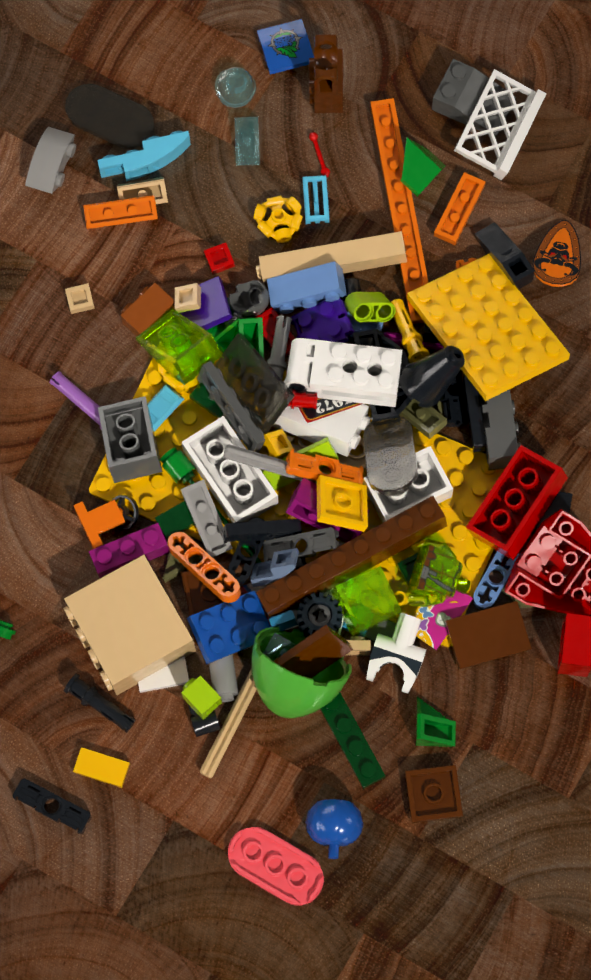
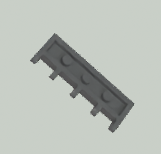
M211 361L203 364L197 380L199 383L204 384L210 393V399L212 401L215 400L223 412L222 416L230 422L237 432L236 435L243 441L248 450L259 453L265 442L262 430L253 423L247 408L242 407L234 389L225 382L221 370L215 367Z

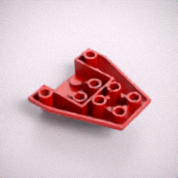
M563 509L554 513L542 522L514 562L504 591L525 605L565 614L591 616V532L582 521Z

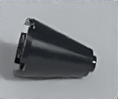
M447 346L407 364L401 370L402 375L399 378L401 388L411 401L415 399L420 402L418 406L424 408L435 406L465 363L462 351L454 346Z

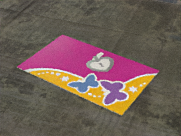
M447 581L446 585L453 590V584ZM444 589V596L442 598L439 597L437 603H420L412 616L421 619L416 637L437 650L448 634L444 621L462 615L473 599L468 594L460 593L457 590H454L452 593Z

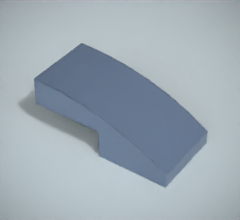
M298 548L274 552L272 561L255 563L250 578L253 587L272 583L296 568L298 559Z

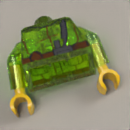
M428 538L410 546L414 551H418L407 592L411 594L406 596L403 591H396L394 595L403 596L404 599L401 603L393 602V604L398 608L405 607L407 603L410 606L429 607L442 604L446 599L452 598L455 595V591L462 594L467 593L470 587V580L460 577L463 565L457 560L455 554L446 543Z

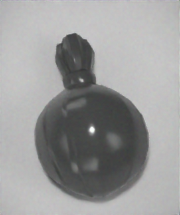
M252 280L237 284L235 293L229 295V305L234 313L233 319L225 322L226 328L236 319L257 316L266 309L269 303V292L261 281Z

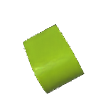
M352 292L344 301L345 308L358 322H388L396 313L395 306L382 292Z

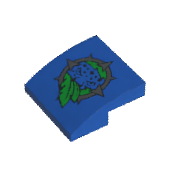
M302 19L257 30V36L270 75L309 65V58H314Z

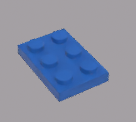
M255 590L241 595L235 602H224L187 617L206 665L253 646L258 632L271 627Z

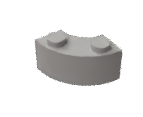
M51 127L44 131L32 157L25 186L51 194L58 187L62 186L65 178L64 168L76 151L74 134Z

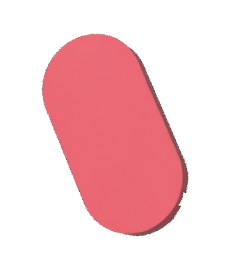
M261 827L246 828L237 832L229 843L228 858L233 870L282 901L291 905H305L312 902L320 894L324 883V876L317 860Z

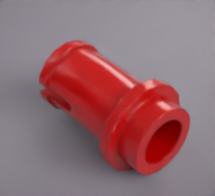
M295 389L292 392L287 391L286 406H290L291 409H294V407L316 409L317 393L295 392Z

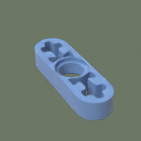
M498 551L496 552L474 592L473 604L477 609L485 610L494 606L509 579L519 553L514 560L509 558L504 568L501 566L504 555ZM492 571L502 573L503 580L500 583L490 581L489 574ZM488 586L492 589L488 597L491 601H485L482 604L478 595L483 596Z

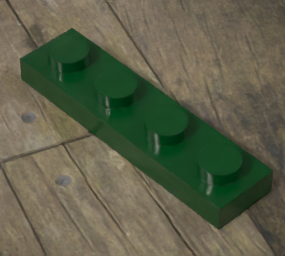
M339 692L332 702L322 707L320 711L362 789H365L386 776L343 696Z

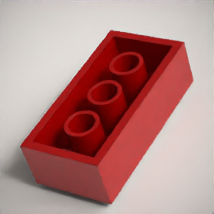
M520 445L466 526L467 530L474 538L514 560L568 479L567 475L560 466Z

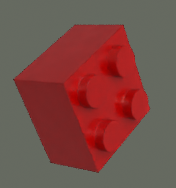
M566 613L561 630L557 673L587 677L591 670V616Z

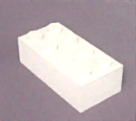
M222 416L182 441L184 453L195 466L201 478L204 479L205 484L232 523L248 522L250 519L260 516L279 504L278 495L259 468L224 458V450L228 444L246 448L225 417Z

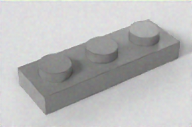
M204 479L181 488L180 491L206 552L211 557L233 549L230 542L224 543L222 529L224 527Z

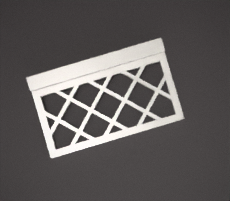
M494 69L454 151L494 172L493 176L502 180L508 174L546 93L539 89L535 92ZM495 78L504 83L505 91L495 92L493 86ZM520 91L527 95L525 102L516 104L513 93ZM508 94L512 106L501 109L497 97ZM493 99L496 110L486 113L483 102ZM513 110L516 121L507 124L503 112ZM498 114L502 126L491 128L488 117ZM483 118L487 130L476 133L473 124L474 120ZM504 129L507 138L506 142L497 144L493 132ZM489 134L492 146L482 148L478 136ZM473 138L477 150L470 152L463 148L462 145L465 140ZM494 149L497 157L495 164L487 161L483 152Z

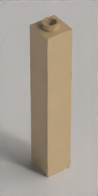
M400 231L259 256L260 265L256 266L258 280L262 279L264 285L268 287L267 279L334 261L343 269L344 274L406 263L407 256L403 234Z

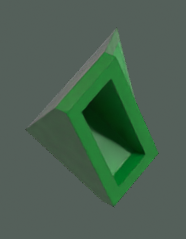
M406 138L403 171L400 181L418 197L446 165L430 150Z
M262 317L236 319L210 341L240 368L264 366Z
M417 696L416 746L454 747L456 742V721L449 720Z

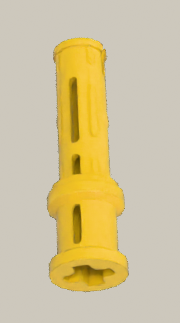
M395 299L391 301L396 308L394 319L402 335L401 344L408 351L409 362L412 363L430 355L428 349L423 346L422 335L416 332L403 300Z

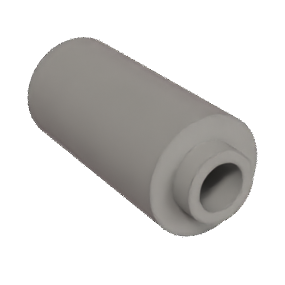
M232 654L209 664L212 688L221 697L222 702L233 701L234 696L238 695Z

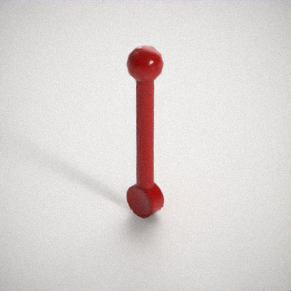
M312 132L309 134V139L313 141L320 162L321 176L326 175L327 178L330 176V170L325 166L317 141L318 135Z

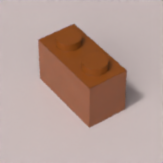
M156 283L150 287L147 286L140 292L139 298L133 304L129 303L123 308L120 315L122 324L139 340L144 342L176 311L174 309L175 300Z

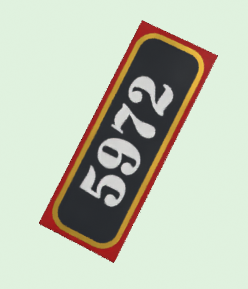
M317 398L316 409L298 408L306 422L310 423L362 405L363 403Z

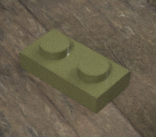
M413 399L400 416L431 439L447 425V418L433 407L424 408L418 406L420 402Z

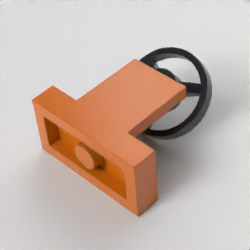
M128 495L116 496L112 501L87 512L83 501L73 505L93 549L103 546L99 534L114 527L120 530L130 529L136 524L139 517L138 505ZM125 498L133 506L134 517L129 514V509L125 505ZM125 519L132 521L126 527L120 526L121 524L125 523Z

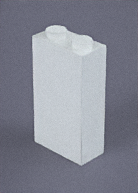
M285 378L267 409L266 424L283 429L285 432L312 443L328 437L336 453L347 457L351 449L355 450L361 438L359 435L361 431H366L371 420V417H368L369 406L362 404L307 423L298 407L291 409L290 406H286L288 390L285 388Z

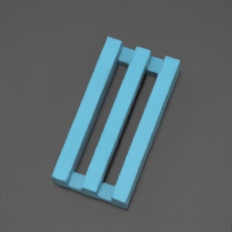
M326 175L303 177L306 224H310V222L320 223V221L329 223ZM322 181L324 215H319L317 182ZM308 182H312L315 214L313 216H310Z

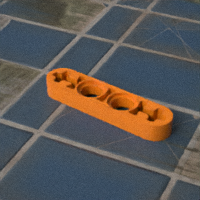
M175 532L169 536L167 541L169 552L220 600L232 603L239 599L241 590L237 579L184 532ZM177 542H178L179 544H182V543H183V544H184V548H185V550H187V551L184 553V549H183L181 546H179V545H177V546L175 547V543H177ZM194 555L202 557V561L198 564L190 563L189 559ZM211 570L219 572L218 577L215 579L206 578V574ZM224 581V585H225L228 589H232V588H233L234 591H233V592H230V591H226V592H225L224 586H223L221 583Z

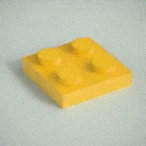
M320 475L317 479V522L364 532L368 527L367 485Z

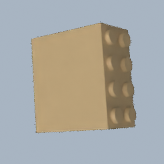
M145 555L64 598L67 604L63 608L66 616L73 627L78 625L79 628L75 629L81 643L84 648L90 647V650L87 651L90 659L97 670L102 668L103 671L99 674L108 691L113 689L116 695L137 685L139 681L180 658L187 657L196 652L192 637Z

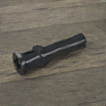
M76 673L65 686L64 692L74 695L81 701L83 706L90 705L127 733L136 722V719L100 695L96 686L91 687L80 679V675Z

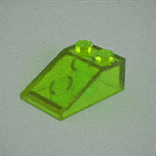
M174 309L136 337L137 342L172 377L184 385L195 379L203 364L209 361L214 364L217 359L223 356L211 333Z

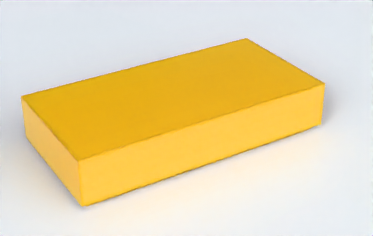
M81 747L73 772L122 788L130 763Z

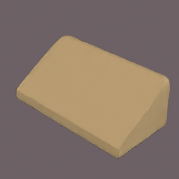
M164 177L117 185L119 200L155 195L156 204L168 202Z

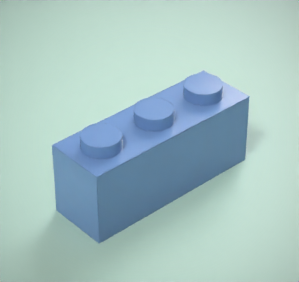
M335 261L267 279L270 305L281 314L292 313L294 309L301 307L311 308L323 300L333 302L339 300L340 297L347 296L343 269Z

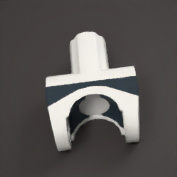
M400 613L392 638L378 633L370 655L366 680L373 682L376 673L379 672L382 666L394 663L399 665L404 673L403 680L405 682L402 692L409 693L419 674L426 653V649L413 645L421 619Z

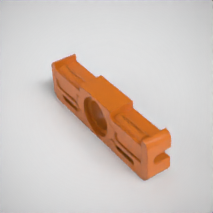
M291 449L286 458V462H288L286 473L315 481H317L320 475L354 483H363L364 468L361 465L357 468L339 463L337 459L317 454L313 457L294 452V449ZM319 466H327L331 473H322Z

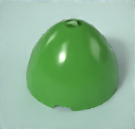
M269 627L260 630L254 640L251 672L255 687L267 708L272 713L283 718H299L316 712L332 702L342 690L352 672L351 664H346L343 660L344 656L313 678L301 676L275 663L274 660L306 639L303 631L300 632L298 629H294L292 632L279 631V627Z

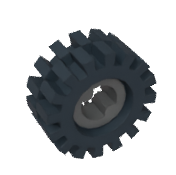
M319 592V596H315V593L311 594L310 598L306 596L303 599V603L300 602L297 610L299 631H303L304 637L307 638L324 625H328L338 633L342 625V608L338 606L336 599L332 600V596L329 594L325 597L324 593ZM323 612L326 620L320 623L316 622V617L313 616L314 613Z

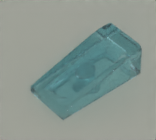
M258 117L234 118L236 165H260Z

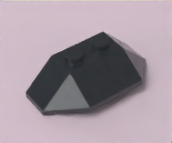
M378 329L353 333L354 344L402 350L401 370L409 364L406 351L384 336ZM399 381L396 407L365 405L369 406L368 414L374 422L397 418L411 400L402 390Z

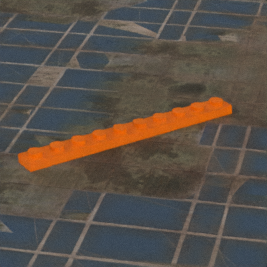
M394 98L370 102L393 231L394 233L402 231L407 262L400 263L408 312L413 324L425 323L407 300L408 292L429 282L412 192L400 181L403 171L404 150Z

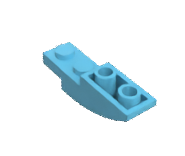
M174 131L170 135L162 137L152 136L142 141L143 150L134 149L122 155L104 156L102 159L97 160L101 178L125 173L126 181H130L163 168L179 157L191 145L189 131Z

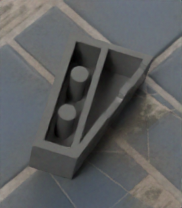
M510 389L487 401L479 393L488 470L505 469L521 445V442L517 443L516 436H519L518 422L514 421L515 405L514 401L511 400Z

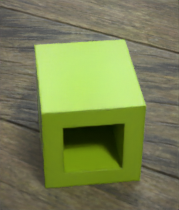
M201 675L196 680L191 678L183 686L184 691L181 692L183 699L203 720L222 704L221 697Z

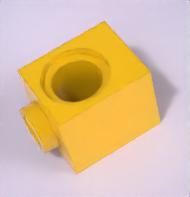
M283 429L264 435L265 442L259 453L282 459L288 456L291 449L294 448Z

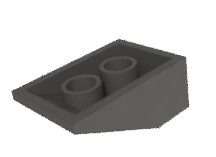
M453 59L433 97L432 110L466 125L489 78L477 69ZM493 82L496 93L505 91L504 88ZM508 94L497 97L501 109L512 106ZM493 99L483 102L486 113L496 110ZM510 111L503 112L505 120ZM498 114L488 117L491 128L502 126ZM483 118L474 120L473 124L476 130H487ZM499 131L493 132L495 138L497 137Z
M146 396L98 407L108 468L114 483L163 472Z

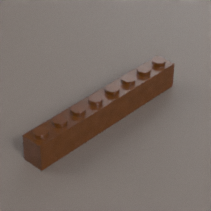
M431 496L258 590L256 594L269 618L289 610L293 611L299 607L300 602L303 603V599L306 596L310 598L313 593H315V596H319V592L325 593L447 527L446 517L434 496Z

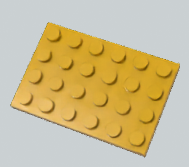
M490 254L407 293V300L443 347L454 346L462 351L465 363L461 370L485 401L569 360L570 353L518 288L510 282Z

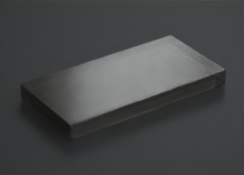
M237 333L214 365L221 370L227 385L234 389L242 407L247 408L251 420L256 427H259L263 433L267 434L295 395L243 334Z

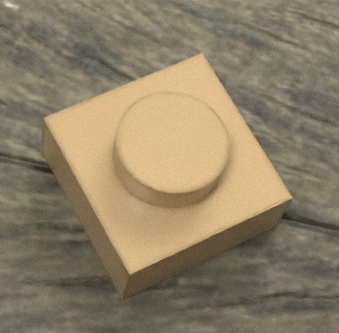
M89 283L65 289L71 314L95 309Z
M198 283L175 287L174 309L178 313L201 309V287Z
M362 636L350 637V640H347L353 650L346 655L370 656L371 640H365V637Z

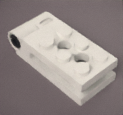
M296 338L291 342L285 388L290 392L295 389V392L317 393V398L396 407L402 350Z

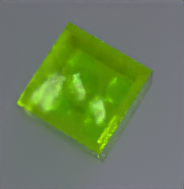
M381 566L339 584L331 590L334 599L338 601V606L342 608L343 619L352 637L393 619L402 613Z

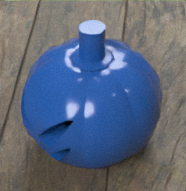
M338 799L317 801L308 811L305 821L307 833L312 840L323 846H329V859H338L339 847L347 846L356 841L363 828L362 815L355 804Z

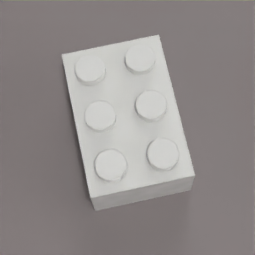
M431 446L363 478V485H367V495L382 523L431 496H434L439 504L451 498L453 494V487Z

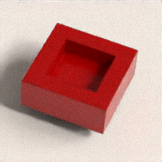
M226 242L204 250V255L212 275L235 267Z

